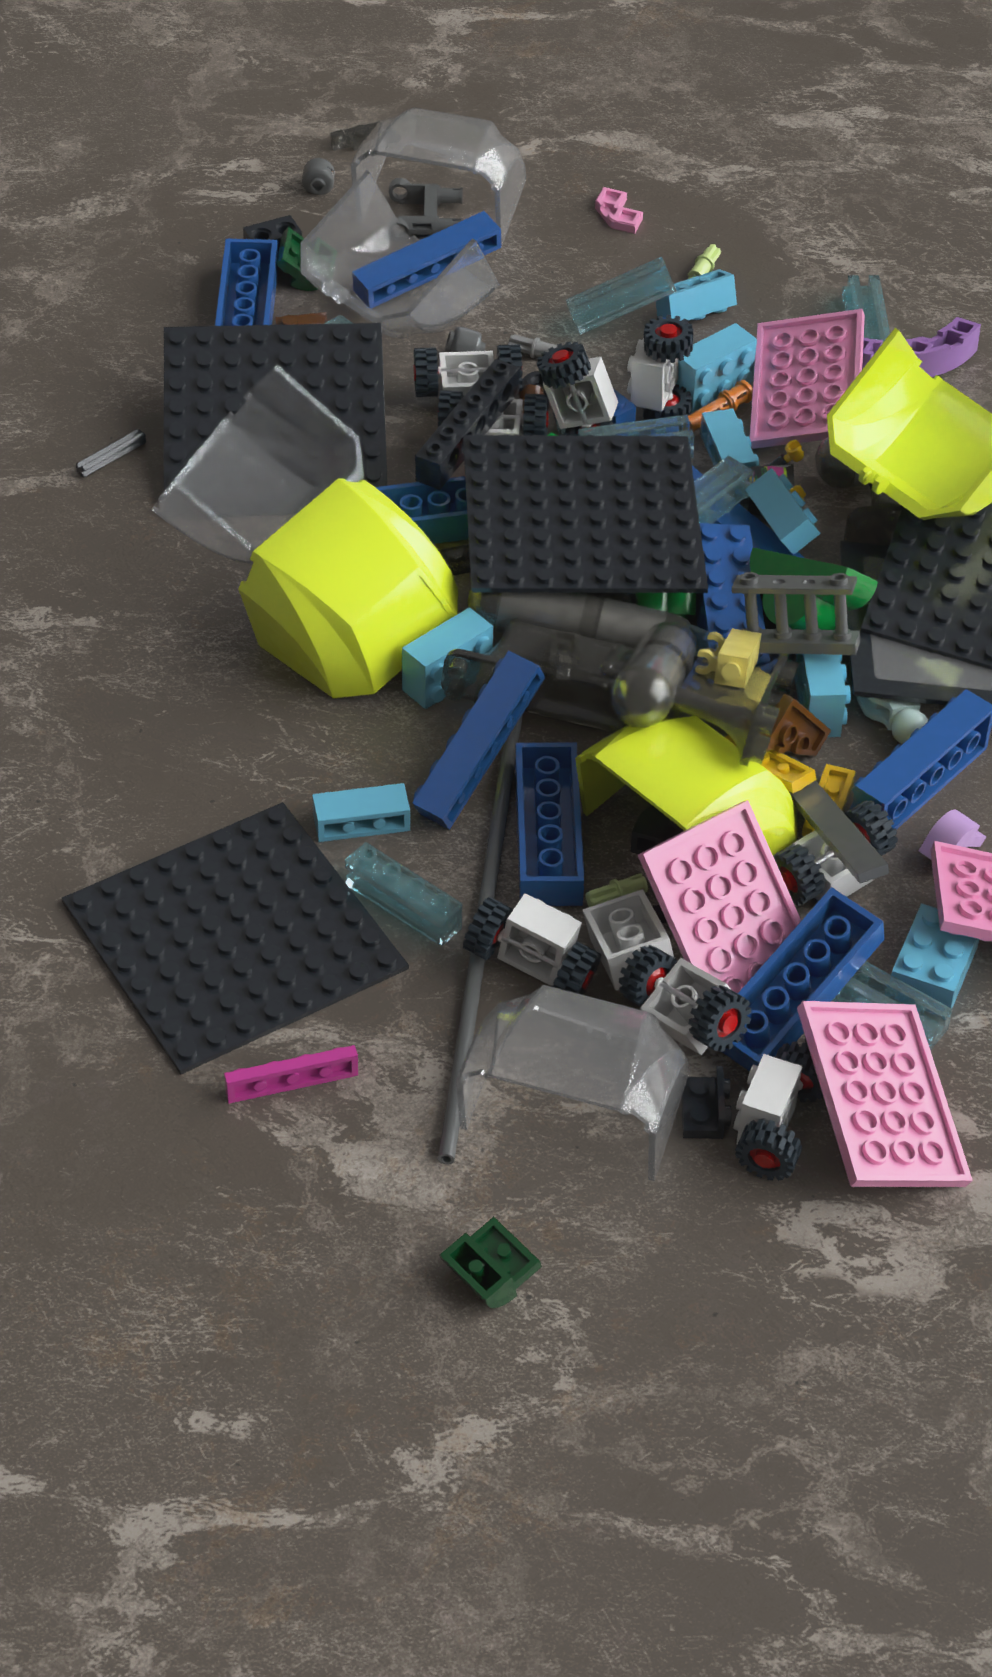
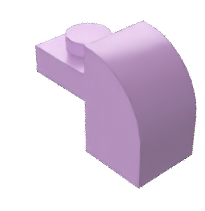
M954 809L947 812L937 821L921 845L919 852L931 859L930 850L934 841L966 848L981 847L986 836L978 831L980 825Z

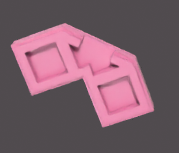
M603 187L595 201L597 212L610 228L635 234L643 220V212L623 207L627 200L626 192Z

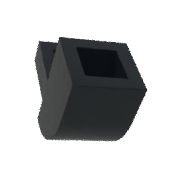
M650 806L639 815L632 831L631 852L641 854L680 834L684 830L654 806Z

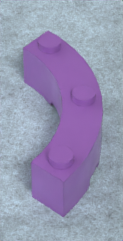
M956 317L947 326L938 330L937 336L929 339L922 336L906 339L916 356L922 361L919 367L928 375L934 377L955 369L974 355L978 348L981 324ZM864 338L862 369L883 344V340Z

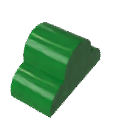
M754 547L750 555V570L758 575L831 576L836 573H844L848 576H857V583L853 594L846 595L847 611L856 610L864 606L872 598L878 581L845 566ZM763 594L764 612L768 619L776 624L774 594ZM786 594L788 627L791 630H805L804 594ZM816 595L818 628L821 630H835L834 595Z

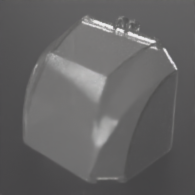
M415 107L395 117L380 120L362 142L351 163L356 220L361 221L386 156L472 171L475 175L481 174L492 184L491 189L495 192L496 224L501 228L502 246L526 181V169L519 149L502 136L493 121Z
M368 170L301 242V274L326 296L332 297L336 303L342 304L368 323H382V333L394 338L403 339L416 334L442 332L461 320L500 285L477 241L472 238L436 279L376 307L369 308L353 291L352 271L419 241L415 235L409 237L396 224L399 219L394 215L371 172Z
M279 365L272 368L244 395L247 402L235 415L230 411L160 495L158 498L159 502L151 509L167 523L196 543L238 563L253 564V561L250 560L252 552L338 478L349 482H359L364 477L359 436Z
M542 985L531 994L500 1001L487 1015L478 1029L456 1079L460 1129L467 1130L485 1078L490 1077L618 1111L624 1116L631 1113L646 1124L644 1131L649 1134L648 1180L655 1181L690 1072L688 1057L654 1014Z

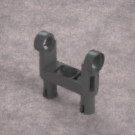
M395 178L390 182L389 196L395 202H400V204H424V216H398L388 222L387 235L392 241L403 242L408 237H428L462 221V218H439V215H437V205H440V203L462 204L463 187L440 188L438 184L410 183L404 178ZM397 187H403L407 192L399 195L394 193L393 190ZM395 225H401L405 230L397 233L391 228Z

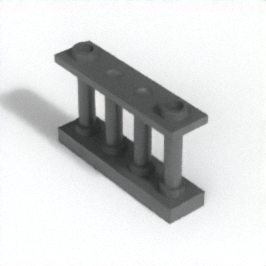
M754 572L737 575L732 586V593L744 594L747 628L741 630L762 633L759 653L856 655L860 644V631L848 629L846 595L853 594L857 583V576H848L844 573H836L831 576L758 575ZM756 594H774L776 629H762L759 627ZM786 594H804L805 630H791L788 627ZM816 595H834L835 630H821L818 628Z

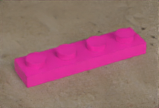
M355 1045L337 1047L329 1051L304 1054L292 1059L272 1061L264 1065L239 1068L224 1073L228 1103L358 1076V1054Z

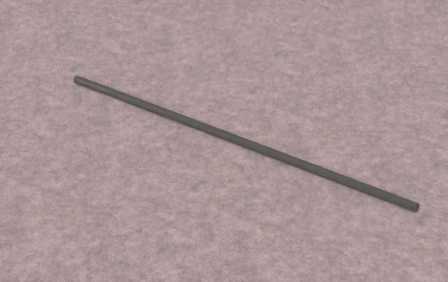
M521 631L517 655L529 661L532 658L534 633ZM523 714L502 748L477 912L485 899L488 897L495 899L515 769L516 743H519ZM471 952L438 1153V1161L443 1164H452L455 1161L485 959Z

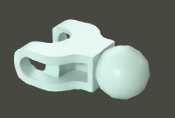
M856 696L863 713L867 717L885 724L888 730H892L895 740L901 744L909 739L915 729H921L928 722L926 716L919 711V702Z

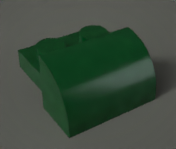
M288 227L282 233L276 265L283 272L292 276V287L303 291H315L323 288L330 282L335 249L317 236L307 241Z
M494 1216L473 1235L469 1236L467 1233H464L440 1254L441 1260L490 1308L501 1307L517 1297L516 1289L542 1267L540 1260Z

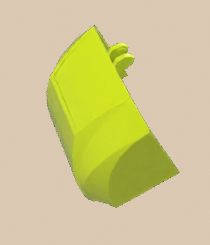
M894 328L827 414L830 454L859 474L858 480L862 484H873L872 490L877 495L884 492L920 519L927 520L974 515L992 503V413L938 375L932 378L919 366L922 361L916 356L901 332Z
M338 478L252 552L250 560L253 561L249 576L247 581H241L238 588L258 645L332 698L375 694L402 670V647L458 614V587L450 568L440 552L404 511L365 480L349 482Z
M652 716L642 718L603 738L575 758L582 810L586 816L591 814L624 785H627L684 831L742 801L748 800L772 855L797 841L796 808L789 791L781 780L697 716L674 719Z

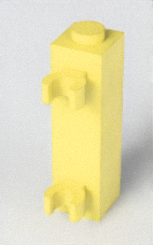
M732 628L727 639H724L720 633L710 632L707 639L715 640L718 643V648L700 649L697 656L705 657L709 664L707 666L697 665L695 672L708 674L711 671H715V684L745 688L758 661L762 633Z

